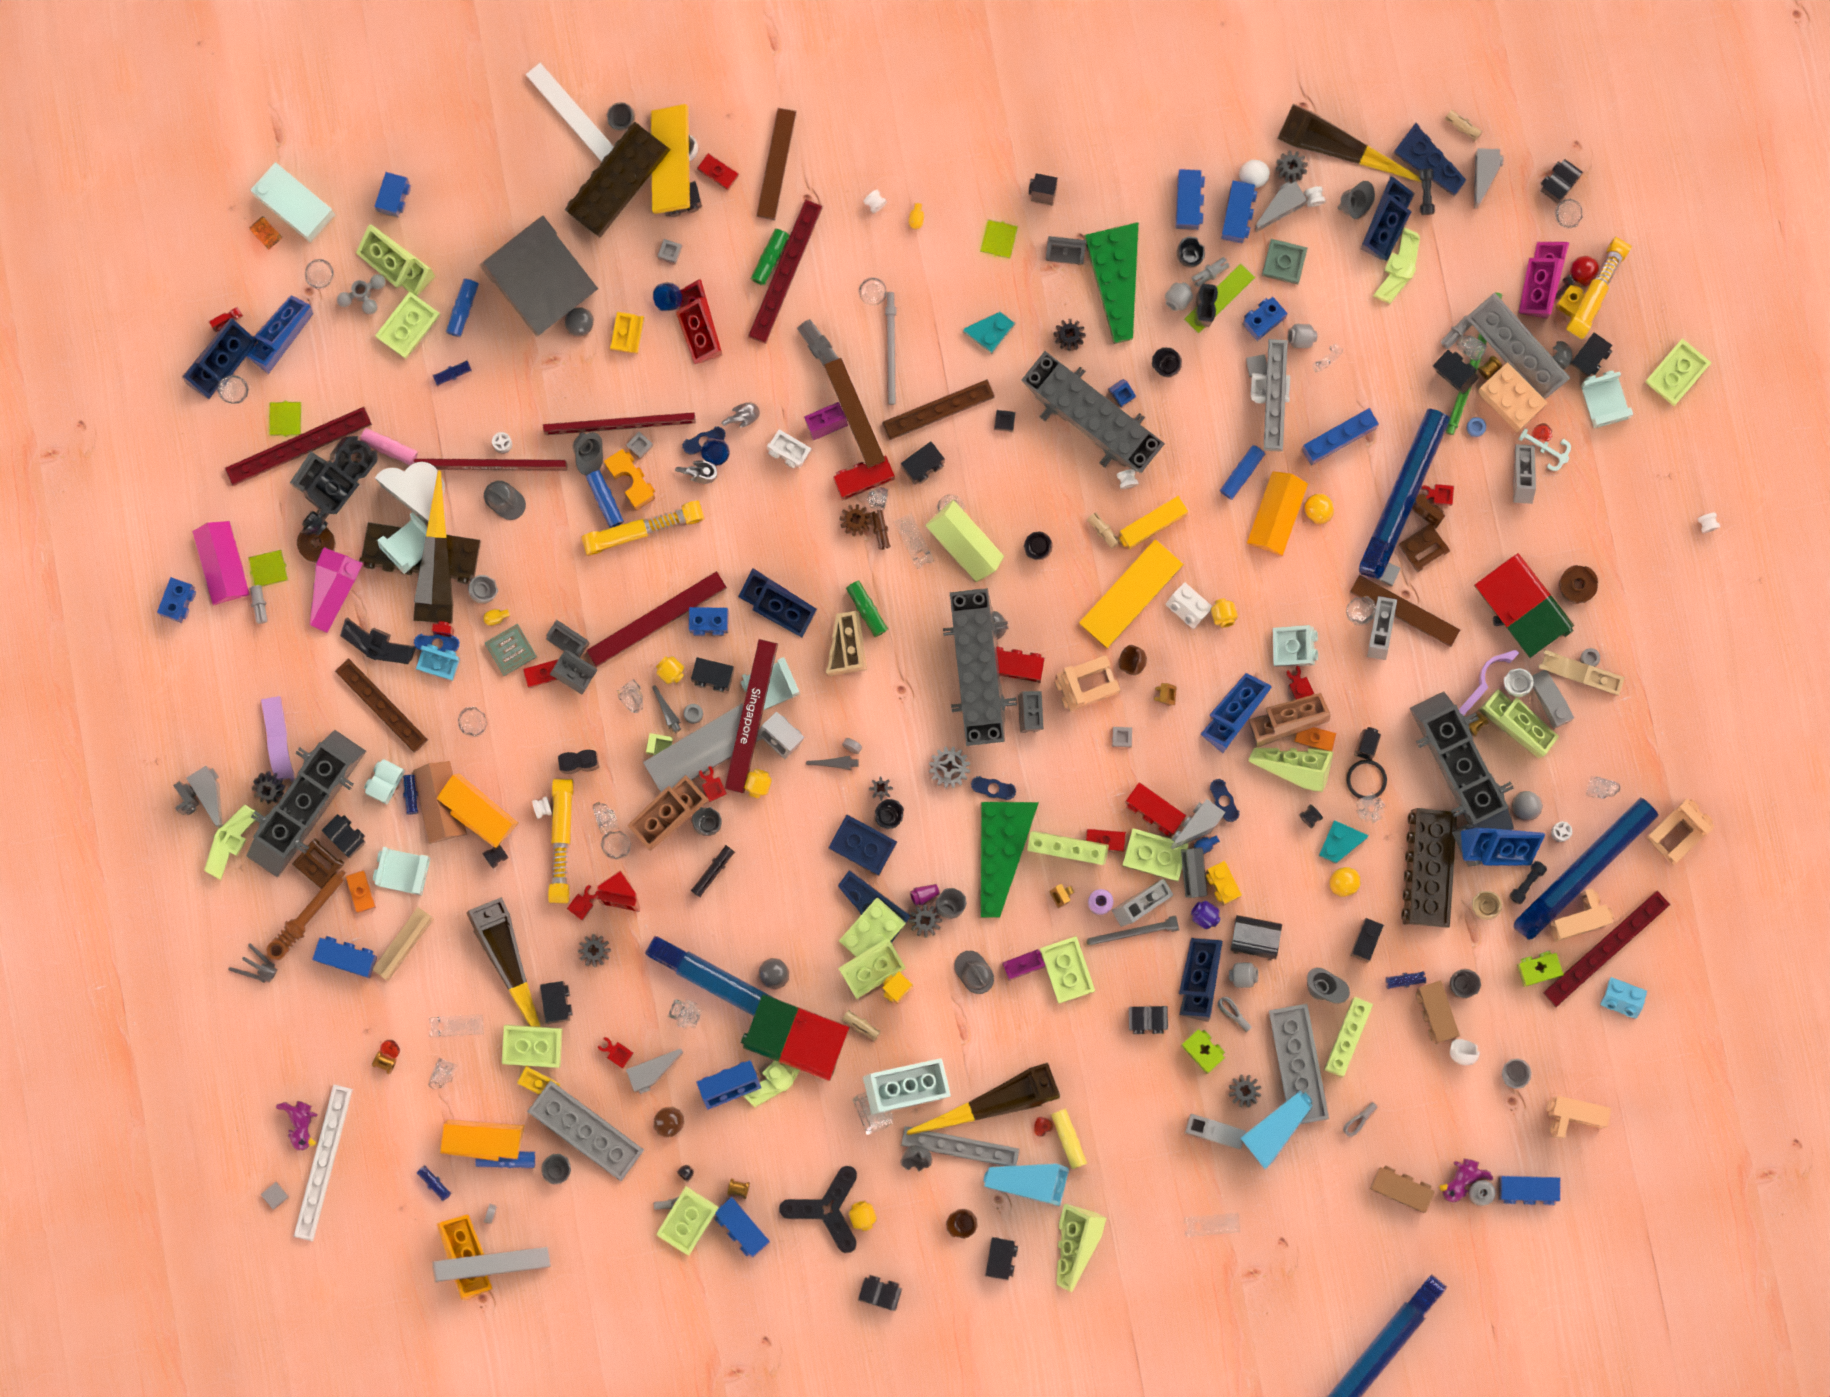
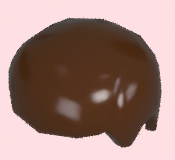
M1128 645L1123 649L1119 658L1121 670L1129 675H1138L1146 667L1147 656L1143 649L1134 645Z
M665 1107L654 1117V1128L663 1137H673L684 1127V1116L675 1107Z
M958 1209L949 1215L946 1221L947 1230L952 1237L968 1238L975 1233L978 1227L977 1218L970 1210Z

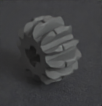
M1288 151L1287 155L1282 153L1281 159H1277L1276 163L1279 166L1276 167V171L1280 172L1279 178L1285 176V182H1288L1289 178H1291L1292 183L1296 181V178L1302 180V174L1307 173L1305 168L1308 166V163L1303 162L1305 156L1298 157V151L1295 152V155H1292L1291 151ZM1291 164L1295 165L1293 169H1289Z
M924 904V911L916 907L918 915L911 912V916L916 919L909 920V923L916 924L911 930L919 929L917 936H920L922 931H924V937L927 938V931H930L931 935L934 936L933 928L940 930V926L935 923H941L942 919H935V917L940 915L939 912L932 914L934 907L931 906L929 911H927V905ZM922 917L931 919L928 926L920 923L922 922Z
M592 934V941L586 936L585 940L587 943H579L580 946L584 947V949L578 950V953L584 954L580 957V960L587 959L586 966H589L592 961L594 968L597 967V961L604 965L602 958L609 960V956L605 955V953L611 952L610 948H604L608 946L609 942L605 941L602 943L603 936H600L597 941L595 934ZM593 946L599 949V953L596 952L597 955L595 956L589 952L590 949H593Z
M1240 1075V1082L1235 1078L1232 1080L1237 1086L1229 1085V1089L1235 1090V1092L1229 1093V1096H1236L1232 1101L1233 1103L1240 1100L1239 1107H1243L1244 1101L1247 1107H1251L1250 1100L1254 1104L1258 1102L1253 1096L1261 1097L1260 1093L1255 1092V1090L1261 1089V1086L1254 1087V1084L1258 1081L1257 1079L1249 1082L1251 1075H1247L1246 1081H1244V1076ZM1244 1086H1247V1090L1250 1091V1094H1246V1096H1243V1092L1240 1091V1088L1243 1089Z

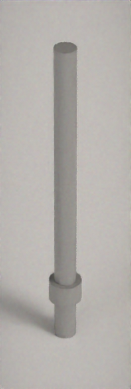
M887 292L885 315L887 316L888 404L895 405V316L897 312L894 303V292Z

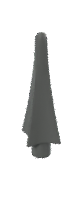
M654 685L652 688L660 703L668 728L672 727L674 733L681 730L679 718L666 703L657 686Z
M845 756L826 760L806 761V764L852 771V767H859V759Z

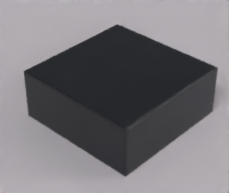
M997 410L994 430L1013 432L1016 412Z

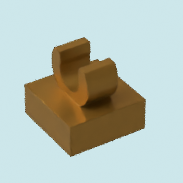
M1161 683V687H1155V690L1160 691V697H1154V700L1166 705H1175L1177 686Z
M1062 884L1049 891L1058 908L1070 902L1069 896L1075 893L1072 886L1064 889Z

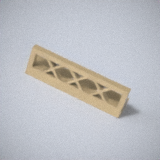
M417 907L372 970L389 981L434 918Z

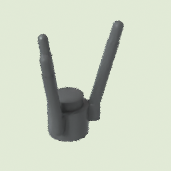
M249 943V948L266 964L263 963L260 966L246 957H243L242 960L258 969L257 973L259 975L229 967L228 970L258 979L263 983L265 981L270 983L278 969L274 968L275 964L270 962L257 948Z

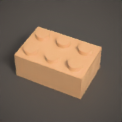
M1508 362L1478 391V394L1517 433L1548 403Z

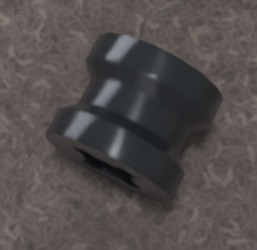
M1311 804L1305 812L1299 814L1300 818L1311 829L1317 821L1323 819L1320 812Z

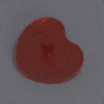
M1546 423L1537 425L1532 431L1533 438L1537 440L1550 441L1553 435L1552 429Z
M385 1040L380 1046L381 1052L388 1054L392 1058H396L400 1054V1048L394 1040Z
M1038 1117L1034 1125L1036 1136L1043 1137L1046 1132H1050L1053 1129V1124L1048 1118Z

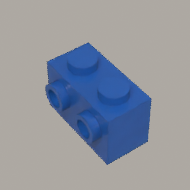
M385 172L374 206L377 212L399 218L400 213H403L405 209V196L409 195L411 190L407 177Z
M1271 297L1269 300L1265 298L1259 303V308L1256 311L1251 310L1244 316V327L1257 341L1287 317L1288 313L1274 297Z
M170 577L157 613L160 616L182 623L183 619H186L188 616L190 601L192 602L195 598V587L192 584Z
M689 607V631L693 633V636H705V633H713V636H724V633H728V608Z

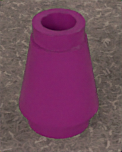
M937 884L916 887L910 891V896L915 906H921L937 895H940Z

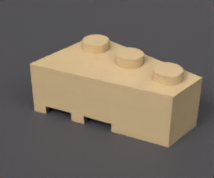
M856 611L836 614L826 674L835 676L867 670L860 614Z

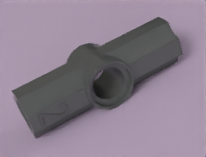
M810 319L803 322L797 328L807 342V346L814 357L819 359L823 366L838 359L828 339L821 335Z

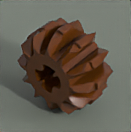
M856 504L855 509L849 505V512L845 509L842 510L845 516H840V521H843L840 526L841 528H846V534L852 530L853 537L856 536V531H859V535L862 536V529L869 531L867 525L872 524V520L867 519L871 516V513H865L867 510L865 506L859 510V504ZM853 517L860 518L858 524H855V522L851 523Z

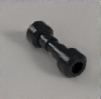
M1420 169L1418 173L1419 179L1422 180L1423 204L1420 205V213L1422 215H1432L1435 213V205L1432 203L1431 180L1434 178V170Z
M1534 861L1526 880L1521 883L1518 889H1513L1509 894L1510 899L1515 903L1522 904L1526 899L1525 894L1530 889L1529 887L1539 876H1543L1546 873L1547 867L1540 861Z

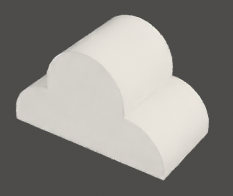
M417 462L410 465L405 471L398 468H387L379 472L375 479L380 486L428 523L437 469L429 463ZM442 479V490L444 495L445 483Z

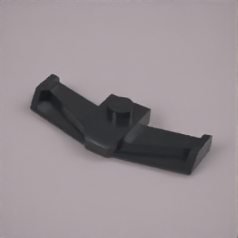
M345 618L340 636L363 652L366 657L375 661L381 660L407 665L412 660L416 646L389 642L391 634L376 628H372L369 634L351 621L350 618Z

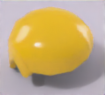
M1314 494L1305 502L1306 516L1315 524H1325L1332 519L1334 506L1328 496Z
M1343 867L1332 873L1329 879L1330 888L1334 894L1340 897L1351 896L1361 886V878L1355 869Z

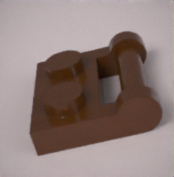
M1419 494L1411 507L1416 514L1428 523H1431L1436 529L1446 516L1439 506H1432L1428 503L1427 497L1424 494Z
M1431 523L1399 544V547L1417 572L1423 570L1425 565L1442 554L1446 555L1450 552V549ZM1434 544L1438 545V549L1418 561L1416 559V556Z
M314 838L308 845L309 850H306L307 853L304 854L302 852L292 865L322 889L332 876L342 868L344 862L341 859L335 858L319 844L320 841ZM315 850L333 866L330 870L327 869L310 853Z

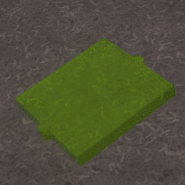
M988 220L980 252L993 254L994 257L1002 256L1011 259L1018 226L1006 224L1004 221Z
M286 400L283 402H270L269 435H283L284 437H287V435H300L301 402H287Z
M282 550L249 557L250 574L253 575L255 585L266 586L288 580L287 564L284 563Z

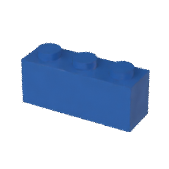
M1179 169L1176 229L1198 230L1199 225L1203 224V213H1200V206H1204V195L1201 194V188H1204L1205 176H1201L1202 170Z
M1233 180L1221 239L1243 243L1244 239L1249 237L1250 227H1247L1248 220H1252L1254 209H1250L1251 203L1256 202L1258 192L1254 191L1255 184Z
M326 936L325 939L319 938L312 960L370 979L377 956L373 955V950L362 948V951L354 949V944L344 942L342 945L336 943L337 939Z
M751 1060L741 1062L737 1066L724 1069L715 1075L704 1077L702 1080L697 1081L707 1110L762 1088Z
M1499 1176V1200H1504V1204H1516L1517 1200L1524 1201L1525 1205H1535V1201H1543V1205H1555V1202L1560 1201L1561 1178Z
M733 1197L718 1208L714 1219L721 1227L724 1225L729 1230L727 1234L734 1242L736 1240L739 1241L742 1245L740 1250L746 1257L749 1255L754 1257L770 1243L769 1239Z

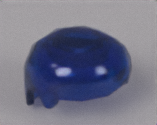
M671 282L658 284L653 290L655 306L660 311L677 309L682 302L680 288Z
M710 438L702 445V458L714 466L723 465L729 458V446L721 438Z

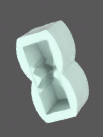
M382 759L381 762L378 761L373 770L375 774L372 779L369 778L364 789H366L365 793L368 796L387 805L405 770Z

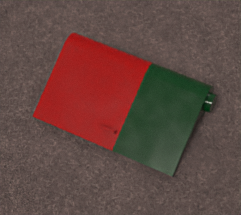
M1519 553L1512 556L1474 585L1529 658L1533 657L1562 635L1567 637L1574 631L1572 628L1575 625Z
M762 994L749 1031L744 1033L741 1044H744L743 1049L831 1081L850 1027Z

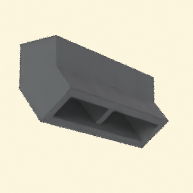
M1203 847L1181 849L1185 897L1207 896Z

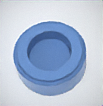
M1478 417L1472 418L1466 427L1468 434L1472 437L1482 436L1486 430L1485 421Z

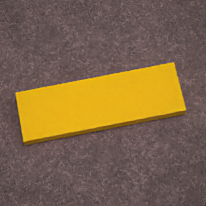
M687 104L651 110V134L671 149L652 172V212L659 214L690 208Z
M1155 539L1084 616L1079 624L1108 649L1184 564Z

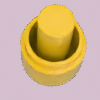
M915 203L914 210H911L909 214V225L913 229H920L924 223L925 215L921 211V203Z
M493 609L484 614L483 620L489 626L500 624L503 622V618L510 616V612L508 609L503 611Z

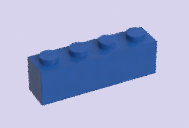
M1370 408L1304 444L1302 451L1312 466L1376 430L1379 423Z

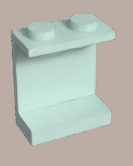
M1608 371L1598 378L1590 376L1585 378V381L1581 384L1594 428L1627 420L1633 416L1632 408L1627 407L1619 381L1620 372Z
M413 512L410 514L411 521L389 539L382 536L377 540L379 548L404 574L422 560L427 532L425 520L420 515L417 517Z
M784 657L778 659V662L773 666L763 710L800 695ZM744 674L742 675L743 681H741V684L746 692L750 675L746 676Z
M383 847V850L378 853L377 862H379L378 870L375 869L373 881L379 887L422 896L431 858L425 855L419 856Z

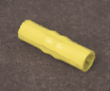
M1064 1109L1051 1114L1071 1168L1075 1169L1087 1164L1067 1110Z

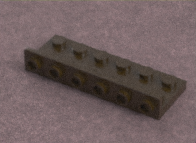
M634 122L626 129V133L615 143L611 152L603 158L599 167L591 173L587 182L579 188L576 196L568 202L565 211L601 238L671 149L642 128L637 122Z
M368 522L362 557L359 559V562L363 563L364 568L375 569V566L382 567V570L387 572H393L394 569L400 570L379 548L377 540L382 536L389 539L402 527ZM446 535L450 576L452 579H457L459 583L468 584L475 577L481 540ZM419 561L416 565L409 569L405 574L412 575L413 572L419 573L421 561Z
M1415 808L1408 814V824H1410L1406 836L1408 851L1405 854V861L1407 862V870L1404 872L1406 888L1403 891L1405 903L1401 912V918L1404 925L1414 924L1450 928L1455 838L1452 832L1456 830L1457 816L1454 817L1452 812Z

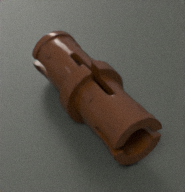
M877 510V513L873 511L871 512L875 527L873 532L877 537L879 550H885V547L888 549L891 547L887 534L889 530L885 525L883 510Z

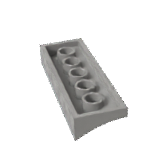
M743 703L643 762L660 792L664 791L668 786L673 788L685 775L693 780L700 776V770L704 774L709 771V766L714 768L732 757ZM759 735L757 736L756 742L762 739Z

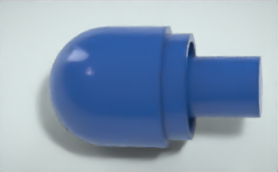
M1217 835L1210 839L1208 836L1203 837L1194 843L1193 848L1203 847V853L1206 854L1214 849L1213 845L1220 841Z

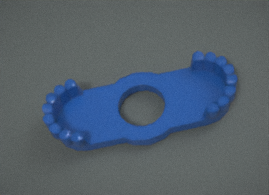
M420 634L414 639V644L420 651H422L421 646L427 647V644L432 645L435 639L443 641V646L438 649L442 652H445V650L456 652L460 647L459 639L454 635L452 637H445L439 634L433 636Z

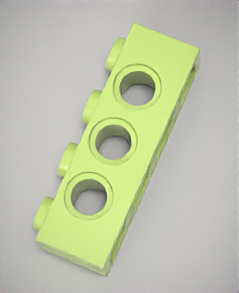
M1031 831L1027 851L1104 865L1106 864L1109 845Z
M1357 997L1352 999L1324 1068L1325 1071L1339 1077H1344L1373 1004Z

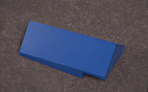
M291 295L254 336L258 343L251 349L247 357L269 374L314 314L311 306Z
M1245 673L1212 711L1210 717L1213 720L1203 730L1201 735L1220 752L1224 753L1272 688L1271 685Z
M1490 828L1461 831L1463 859L1465 861H1481L1483 865H1532L1545 834L1543 832Z

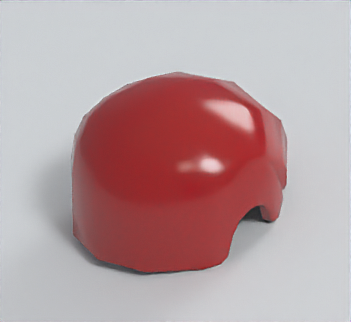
M1589 256L1576 258L1570 268L1573 280L1583 286H1589L1592 280L1596 279L1600 271L1597 261Z

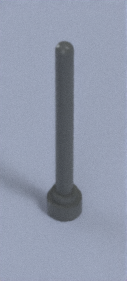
M1176 915L1170 916L1165 922L1091 937L1087 939V944L1095 945L1165 929L1172 932L1179 931Z

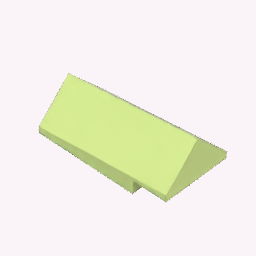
M368 225L356 254L395 287L403 286L406 290L418 296L435 277L431 268L373 225Z
M954 500L950 501L925 525L975 582L995 572L1004 558V555Z
M1499 689L1478 709L1480 713L1537 758L1545 756L1559 737L1517 697L1511 701Z

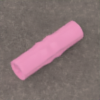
M365 428L360 438V441L365 442L369 447L408 465H412L418 455V451L368 428Z

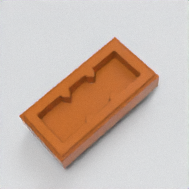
M1313 727L1296 733L1294 742L1332 752L1337 733Z
M362 870L347 875L346 880L356 912L360 913L375 908V902L365 871Z

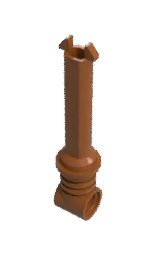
M342 870L339 875L335 873L296 919H290L289 922H285V930H281L282 934L278 933L279 937H275L267 946L266 952L269 958L281 960L290 950L289 947H293L292 943H296V939L299 940L305 937L303 934L306 932V924L344 881L342 877L346 874L345 871ZM274 945H279L282 948L279 956H274L271 952Z

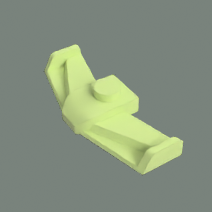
M1403 228L1399 255L1392 252L1384 270L1390 273V275L1374 293L1373 297L1390 304L1407 282L1412 279L1416 271L1415 265L1420 236L1416 232Z
M244 804L217 830L204 871L222 880L230 852L238 856L247 841L241 835L256 821L251 818L252 814L256 816L253 813L255 810Z
M774 1061L762 1072L767 1078L760 1082L762 1088L743 1096L754 1107H757L779 1093L788 1090L793 1085V1081L800 1070Z

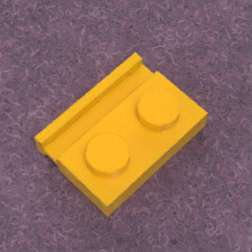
M617 312L610 349L638 354L644 316Z

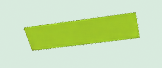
M1241 263L1217 286L1218 296L1214 303L1216 316L1255 278ZM1197 306L1184 320L1200 333L1205 326H1196L1194 317Z

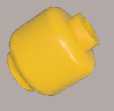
M1226 598L1216 600L1215 605L1211 607L1214 623L1221 626V628L1234 625L1238 619L1234 602L1226 601Z
M665 656L656 666V674L666 684L673 682L677 684L684 677L682 674L684 665L674 656Z
M754 769V771L748 773L745 790L749 792V796L760 798V795L765 796L768 794L772 782L769 773L761 769Z
M859 1201L851 1205L849 1216L853 1227L862 1229V1231L872 1229L873 1224L877 1220L873 1205L866 1203V1201Z

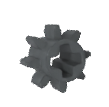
M880 776L879 781L872 780L874 787L869 788V791H874L872 798L878 796L880 801L883 800L884 796L890 798L888 790H893V787H888L889 779L882 781ZM878 785H879V786L885 785V787H884L885 792H884V793H883L882 791H880L879 793L877 792V791H878V788H877Z

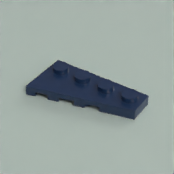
M1415 122L1395 149L1394 154L1418 171L1420 169H1433L1434 178L1432 181L1455 197L1466 182V179Z
M850 870L838 885L861 915L876 898H879L905 923L911 918L910 914ZM897 935L890 941L891 943L895 940Z

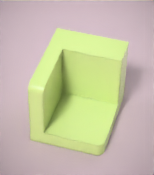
M649 733L646 753L649 755L658 754L672 745L673 738Z

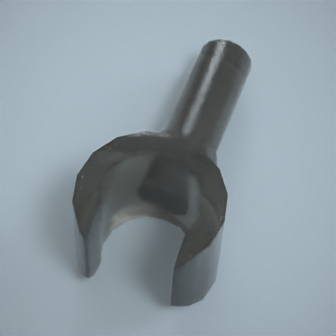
M1571 274L1562 279L1565 285L1556 293V299L1570 285H1574L1575 280Z

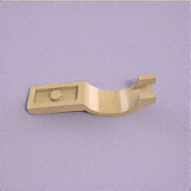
M1544 649L1543 653L1545 656L1542 665L1539 664L1538 668L1619 696L1625 677Z

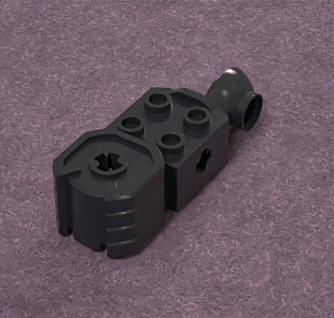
M358 436L342 438L330 453V461L324 462L303 489L305 498L316 506L318 510L310 512L302 523L304 526L302 534H315L319 536L328 524L325 521L328 515L337 514L360 485L357 481L366 477L377 463V451H371L368 444L358 441ZM352 454L356 455V457H354L356 458V461L351 460Z

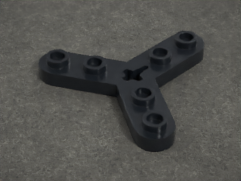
M852 1166L842 1167L823 1199L784 1200L779 1206L781 1216L786 1219H822L840 1251L844 1253L853 1252L857 1246V1241L839 1209L857 1179L856 1170ZM831 1200H834L831 1207L833 1213L825 1215L823 1206H828Z

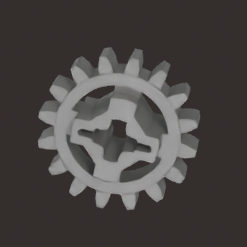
M944 747V752L938 749V756L932 755L934 762H929V765L933 767V769L929 770V773L935 774L932 780L938 779L937 785L939 786L944 783L946 789L948 784H951L952 788H955V783L961 786V779L967 780L965 773H970V770L966 768L970 765V762H965L967 755L961 756L962 750L960 749L958 752H955V747H952L951 751ZM948 755V758L946 760H944L943 762L939 761L942 757ZM955 757L961 761L962 766L956 763ZM951 763L952 767L955 769H951V772H947V768H945L944 766H948V764ZM937 769L944 773V778L938 774ZM956 773L960 774L959 777L951 780V777L953 775H955Z

